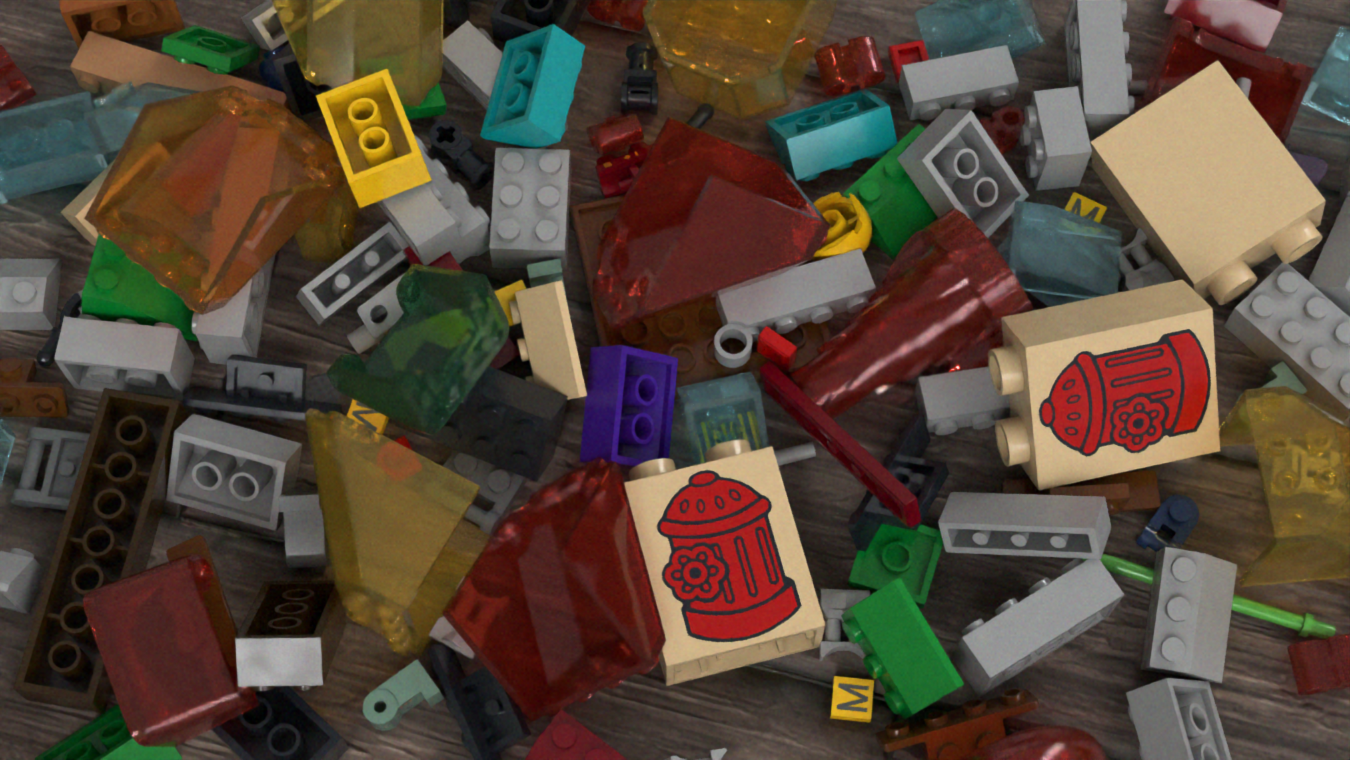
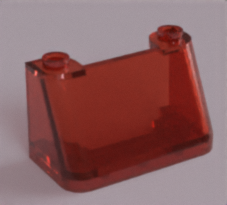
M1176 16L1169 20L1162 35L1140 101L1146 104V106L1219 60L1235 83L1238 78H1247L1252 81L1248 100L1284 145L1315 68L1296 62V65L1283 62L1284 59L1272 58L1208 34L1207 30L1201 28L1193 32L1195 28L1192 27V22Z
M188 554L98 587L83 597L84 610L126 726L133 739L144 747H177L259 705L255 695L256 691L252 690L251 686L238 687L237 667L229 665L207 608L203 593L210 590L211 580L214 575L210 564L202 555Z

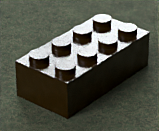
M344 580L264 581L235 637L238 687L251 686V689L255 691H267L276 686H293L296 690H311L324 685L346 627Z

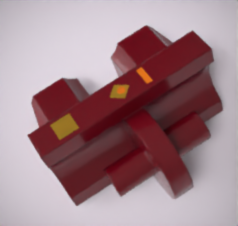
M641 141L631 145L628 154L617 158L607 154L596 160L597 166H595L604 198L619 196L632 190L640 197L646 194L645 185L666 177L661 160V151L657 143L647 145Z

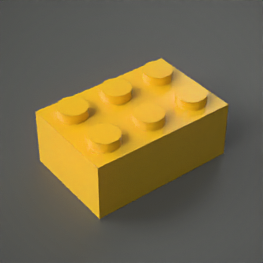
M388 69L316 95L346 178L360 208L432 181Z

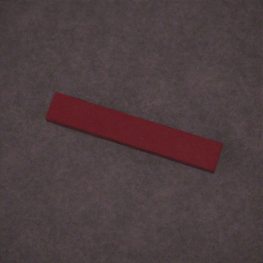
M771 361L759 368L765 393L902 523L912 528L921 521L917 497Z

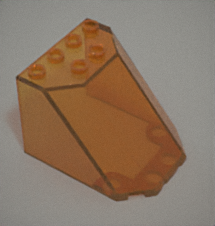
M230 85L145 104L84 219L96 228L99 235L111 240L125 251L126 256L131 261L142 265L153 274L155 280L160 285L170 288L181 297L188 308L204 315L224 307L345 182L346 175L343 168L337 165L339 156L335 146L322 138L319 133L300 118L292 114L284 105L268 98L265 101L257 100L248 94L246 90Z

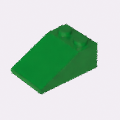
M99 231L82 292V314L92 315L102 321L116 322L120 318L130 319L140 325L154 326L155 323L160 322L168 323L180 329L184 339L198 341L196 334L192 333V318L195 311H200L202 299L199 298V282L202 276L207 275V271L138 238Z

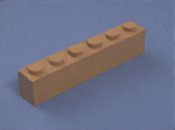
M88 31L70 65L78 85L88 92L98 93L100 91L110 94L122 103L130 104L135 102L144 105L147 109L157 114H164L166 112L176 115L184 122L192 125L200 123L214 108L238 104L243 109L238 127L280 131L283 137L293 116L284 92L227 74H216L199 65L181 63L174 60L173 57Z

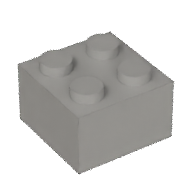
M1078 86L1034 91L1029 106H1025L1024 123L1019 125L1020 143L1022 146L1026 145L1028 156H1026L1025 160L1028 178H1033L1036 191L1079 186L1092 154Z

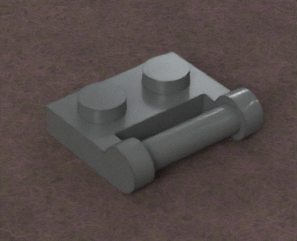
M30 427L26 438L29 446L18 489L13 490L11 503L25 508L35 506L67 510L90 434ZM52 445L41 491H34L45 446Z
M454 449L436 478L428 485L423 499L433 505L440 503L480 525L481 531L492 536L521 492L527 479ZM450 483H453L494 507L489 512H486L446 489Z

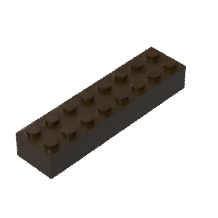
M109 388L103 389L13 687L26 700L105 714L124 644L115 636L114 632L134 613L167 496L174 431L189 418L180 401Z

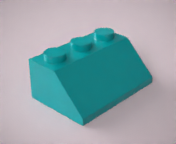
M555 24L506 41L480 136L487 140L533 149L561 142L566 129L565 123L569 107L574 99L575 84L582 68L585 45Z
M866 88L765 121L766 128L781 163L785 164L787 173L791 177L800 181L813 180L819 177L820 172L832 168L835 170L849 168L854 164L853 161L865 157L871 159L882 157L888 152L887 150L892 149L898 143L890 105Z

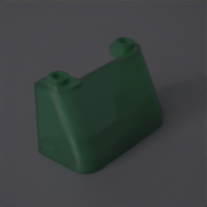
M412 264L402 276L396 288L397 299L404 312L365 363L358 355L345 353L334 361L326 374L334 388L340 393L416 432L433 435L442 429L501 350L508 338L509 322L486 274Z

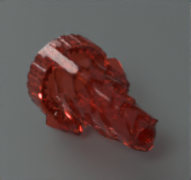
M952 208L926 228L910 237L881 281L883 287L868 299L869 304L848 321L845 329L816 349L819 355L790 376L795 385L832 419H835L874 391L880 395L899 381L905 382L913 379L933 364L940 366L947 362L945 368L948 373L988 367L989 350L1004 347L1001 317L1034 311L1033 306L1018 279L985 234L963 212H960L957 208Z

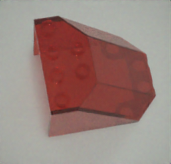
M668 116L599 243L597 259L601 261V266L597 276L593 279L591 294L598 301L597 304L603 315L607 317L609 326L618 330L780 275L812 259L817 249L826 241L831 225L780 163Z
M600 457L589 461L587 464L563 475L554 482L541 487L529 497V501L524 507L506 517L498 525L442 612L443 616L531 722L545 715L553 717L561 709L563 710L567 705L575 701L583 703L603 688L613 689L624 682L627 677L638 672L641 675L648 673L658 664L660 660L658 656L666 642L622 473L615 461L610 460L606 463Z

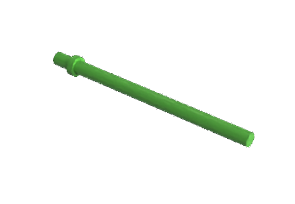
M1104 553L1102 558L1099 559L1109 572L1152 585L1154 569ZM1233 594L1231 609L1233 611L1297 630L1298 635L1307 637L1310 634L1329 641L1334 637L1336 626L1315 620L1312 614L1304 612L1303 615H1299Z

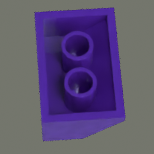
M624 345L591 347L580 452L581 463L609 468L632 469L646 461L660 458L669 459L678 358Z

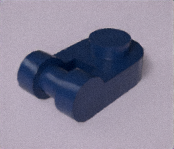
M1184 495L1168 497L1161 504L1135 543L1144 549L1148 546L1155 552L1164 547L1180 549L1198 522L1199 509L1196 503ZM1161 529L1173 538L1169 542L1158 535L1157 531Z

